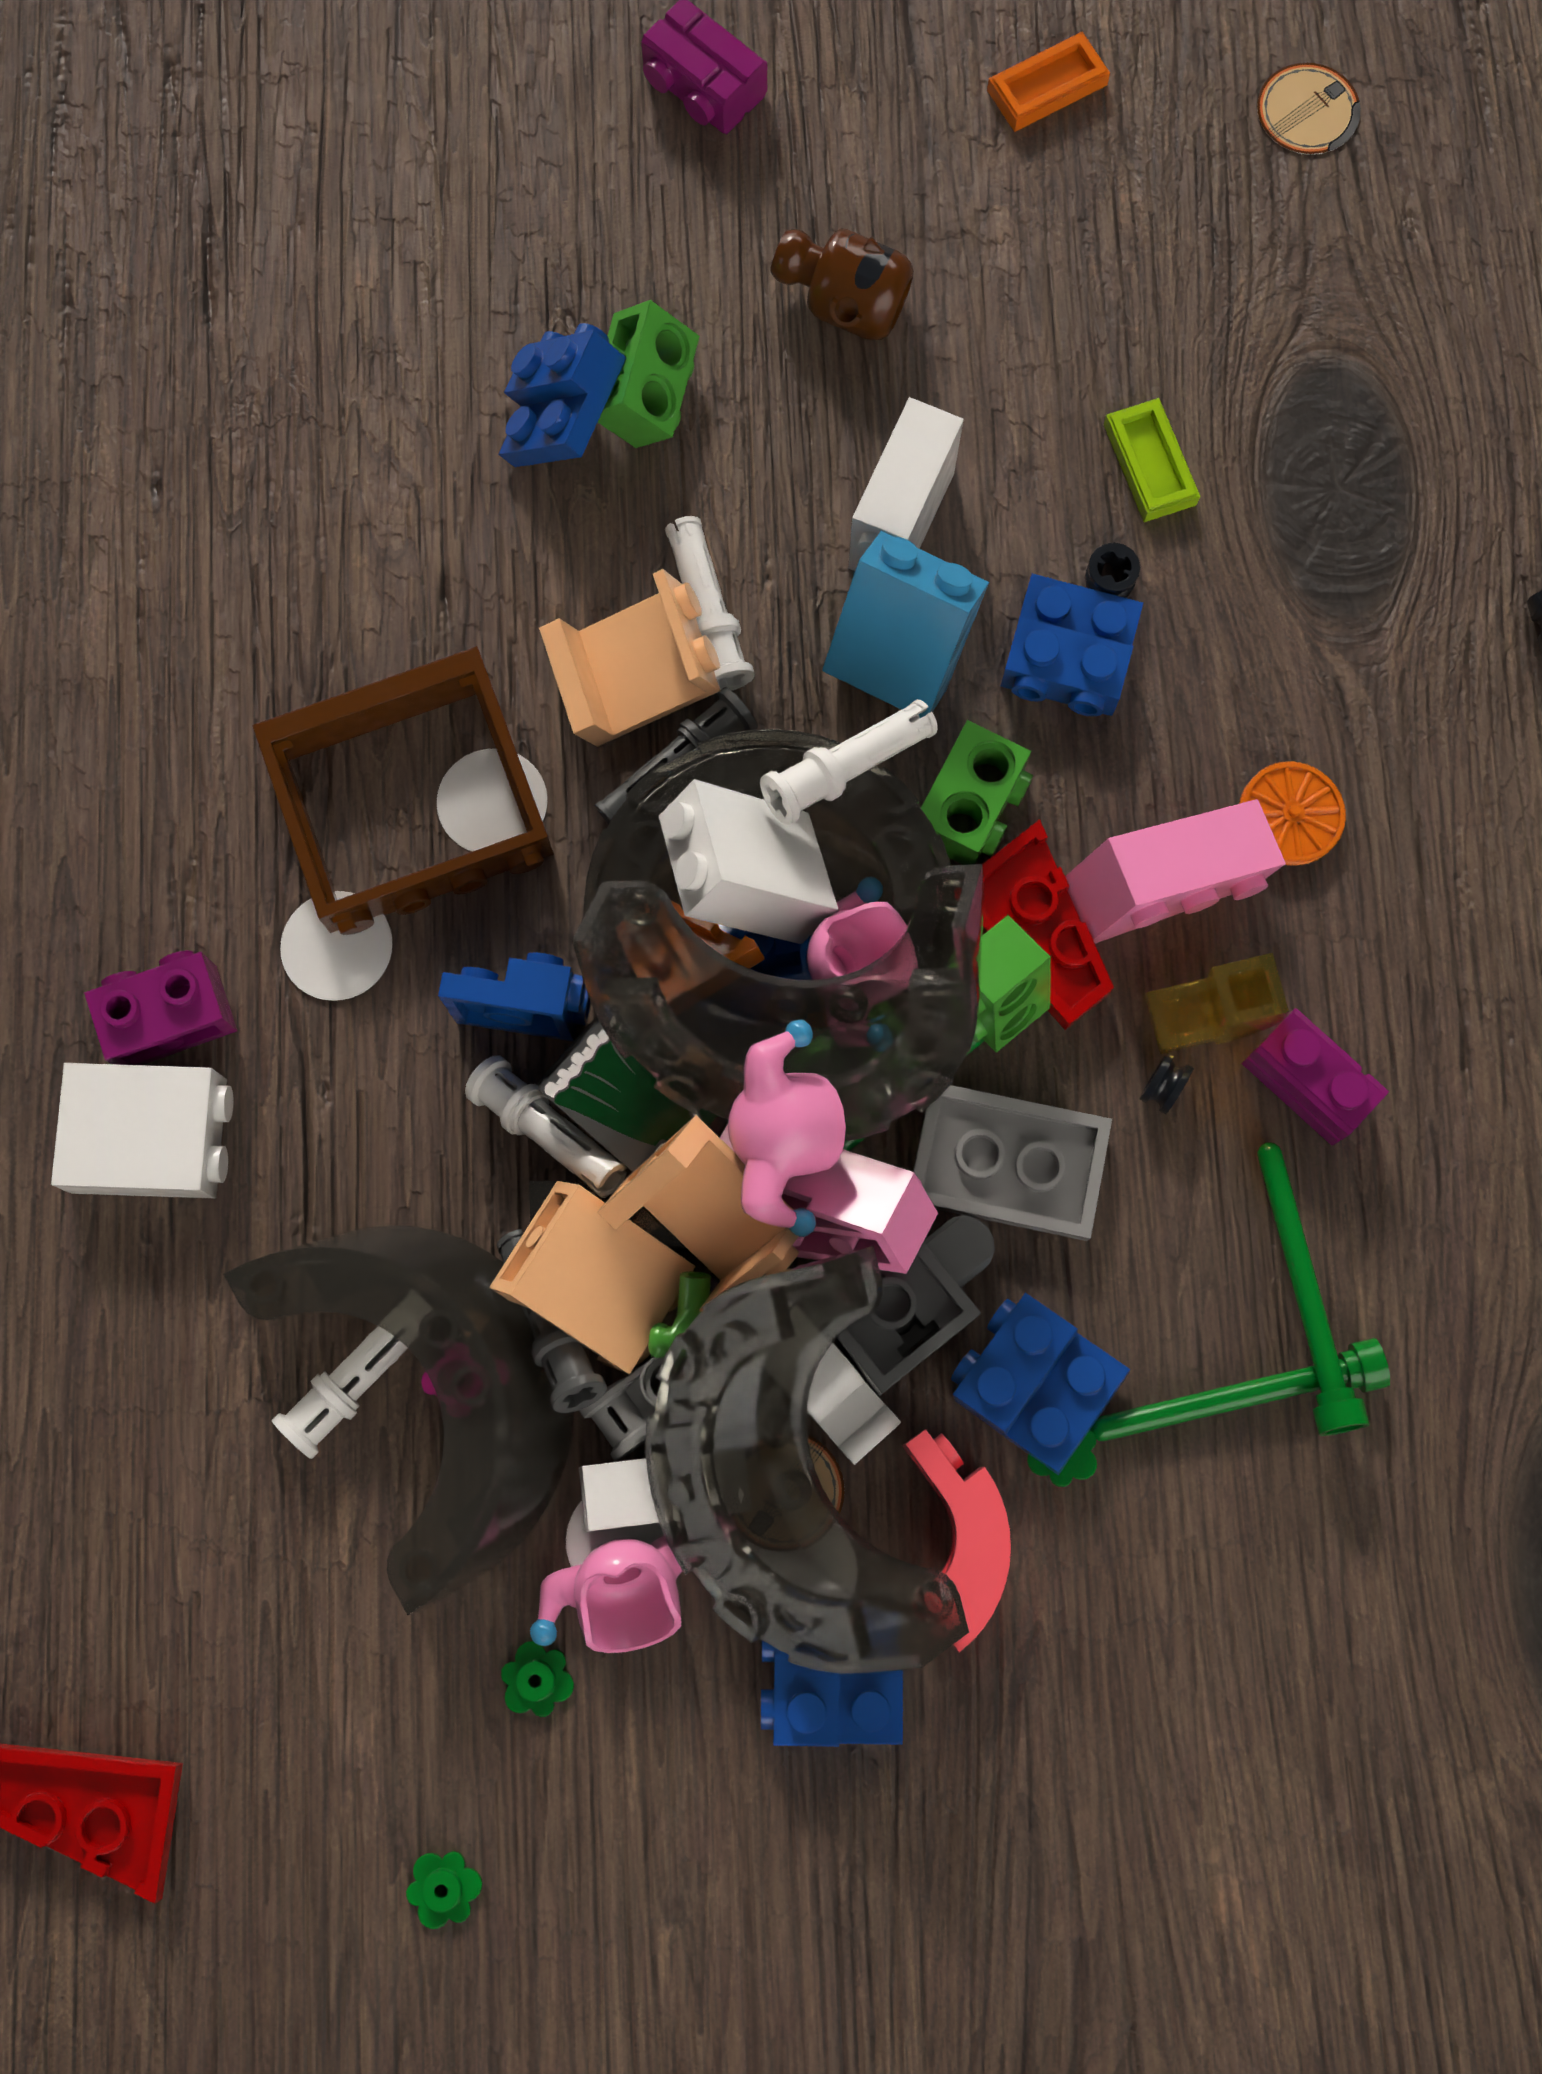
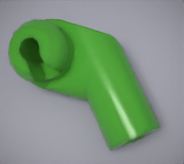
M694 1271L680 1273L678 1313L673 1325L658 1323L650 1330L648 1349L654 1358L669 1357L670 1362L680 1361L686 1358L708 1325L709 1318L707 1319L699 1309L710 1295V1274Z

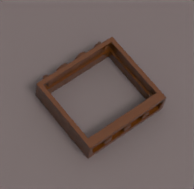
M478 646L252 725L318 918L330 933L338 930L342 935L362 932L374 925L373 917L381 914L387 915L395 911L399 915L418 912L431 904V898L451 891L458 895L471 893L485 886L488 882L487 878L506 871H510L512 874L529 872L541 866L544 862L543 858L554 855ZM477 695L527 832L337 900L335 889L290 760Z

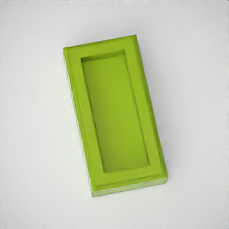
M1156 398L1107 414L1103 425L1143 522L1196 506L1200 499V494L1160 399Z

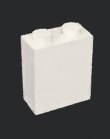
M911 397L908 398L852 517L849 569L856 570L859 559L880 531L894 537L907 539L920 549L954 475L963 418Z
M694 779L659 815L675 882L686 917L802 944L814 933L818 925L825 918L834 915L839 910L808 812L801 811L800 817L796 822L785 825L774 816L764 799Z
M64 1063L51 1185L71 1194L216 1198L217 1185L225 1181L228 1171V1152L225 1146H221L223 1122L231 1120L234 1099L231 1086H226L227 1079L213 1068Z

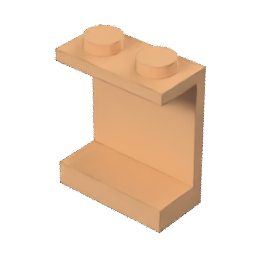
M664 569L653 573L659 591L658 594L580 631L560 618L539 628L573 734L597 747L721 691L714 673L715 670L720 668L718 655L709 638L701 635L696 620L697 617L702 615L699 600L689 583H680Z
M695 1115L634 1170L597 1213L617 1230L644 1206L720 1280L699 1309L708 1319L727 1303H730L735 1309L744 1304L762 1283L759 1278L764 1274L771 1280L781 1275L799 1254V1251L793 1246L799 1236L792 1233L789 1228L757 1221L743 1212L741 1206V1187L745 1164L742 1163L737 1154ZM783 1200V1202L786 1204L788 1208L794 1210Z
M557 1181L489 1288L508 1301L529 1308L598 1354L597 1360L604 1365L630 1375L634 1367L641 1364L650 1355L648 1342L652 1327L655 1324L662 1323L666 1314L678 1306L680 1273L693 1271L696 1266L629 1219L615 1230L597 1213L605 1202L581 1185Z

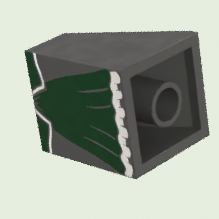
M619 992L609 1000L538 1080L540 1092L632 1172L695 1115L716 1134L728 1121L732 1109L728 1104L736 1096L733 1091Z

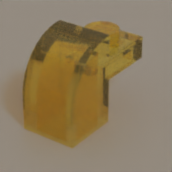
M1273 953L1211 967L1206 978L1149 991L1145 995L1160 1054L1215 1041L1216 1045L1247 1037L1277 1025L1289 1013Z

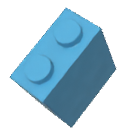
M880 531L858 561L822 671L901 710L917 699L922 700L929 707L926 711L920 713L919 717L926 716L934 711L948 688L989 582L971 574L968 569L959 564L948 563L917 548L907 539L894 537Z

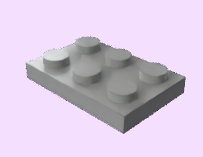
M932 1081L913 1172L920 1179L936 1210L1088 1241L1091 1239L1112 1119Z

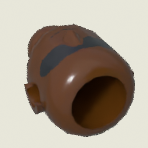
M841 228L835 231L828 239L824 248L814 244L810 236L805 232L791 229L784 232L777 246L770 272L777 281L783 284L793 285L800 283L809 287L807 304L813 315L820 320L864 339L875 341L886 338L894 328L910 290L914 269L912 263L904 254L876 242L872 237L866 238L848 229Z

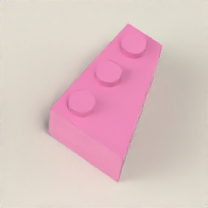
M1256 799L1110 837L1065 877L1070 886L1068 893L1081 922H1086L1096 944L1126 932L1149 926L1182 912L1192 914L1204 910L1217 903L1221 898L1230 895L1233 896L1234 900L1253 896L1268 887L1266 878L1286 863L1259 800Z
M727 1124L720 1139L733 1150ZM842 1149L839 1160L830 1169L789 1178L781 1196L794 1210L805 1208L812 1212L816 1219L814 1231L805 1237H798L794 1242L793 1246L799 1251L797 1257L907 1274L938 1215V1211L914 1172Z

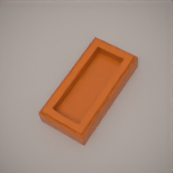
M1080 32L990 77L987 91L1013 131L1016 132L1107 86L1110 72L1085 34Z

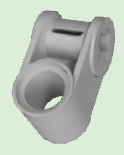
M653 1357L626 1378L624 1377L607 1387L605 1394L598 1401L579 1410L584 1419H593L613 1448L610 1456L614 1462H618L648 1441L661 1430V1426L696 1400L701 1389V1376L697 1367L687 1358L670 1362L669 1357ZM677 1364L686 1373L687 1387L679 1398L668 1401L657 1393L655 1378L663 1367ZM613 1408L628 1428V1431L625 1430V1428L622 1426L618 1418L613 1413Z

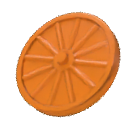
M1294 761L1269 765L1259 771L1242 792L1239 804L1256 799L1259 800L1285 860V865H1305L1319 860L1337 844L1343 834L1346 810L1342 795L1333 781L1313 766Z

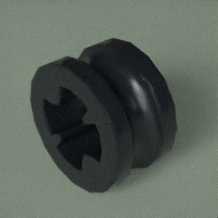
M1107 543L1098 547L1091 555L1084 577L1086 587L1124 598L1128 597L1139 577L1141 567L1138 556L1131 548L1120 543ZM1105 563H1110L1114 570H1124L1120 582H1115L1111 575L1101 576Z
M1168 1052L1160 1061L1139 1098L1145 1103L1149 1100L1157 1101L1160 1105L1159 1111L1165 1115L1174 1105L1194 1070V1067L1189 1064L1184 1067L1177 1066L1173 1061L1174 1056Z

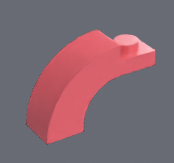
M925 1429L903 1444L902 1447L936 1492L947 1511L951 1525V1547L942 1571L931 1584L917 1594V1597L952 1646L960 1653L984 1629L1002 1597L1010 1567V1528L1002 1497L987 1469L979 1467L962 1479L956 1470L964 1465V1462L955 1448L942 1433L933 1439Z

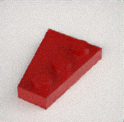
M1039 819L950 890L948 898L981 936L1009 915L1051 956L1050 1009L1047 1011L1064 1030H1067L1107 997L1114 989V986L1086 922H1081L1068 893L1070 886L1062 868H1057L1046 843L1048 836Z
M0 1743V1828L40 1848L47 1846L81 1863V1868L101 1878L108 1876L134 1889V1894L156 1904L163 1898L183 1763Z

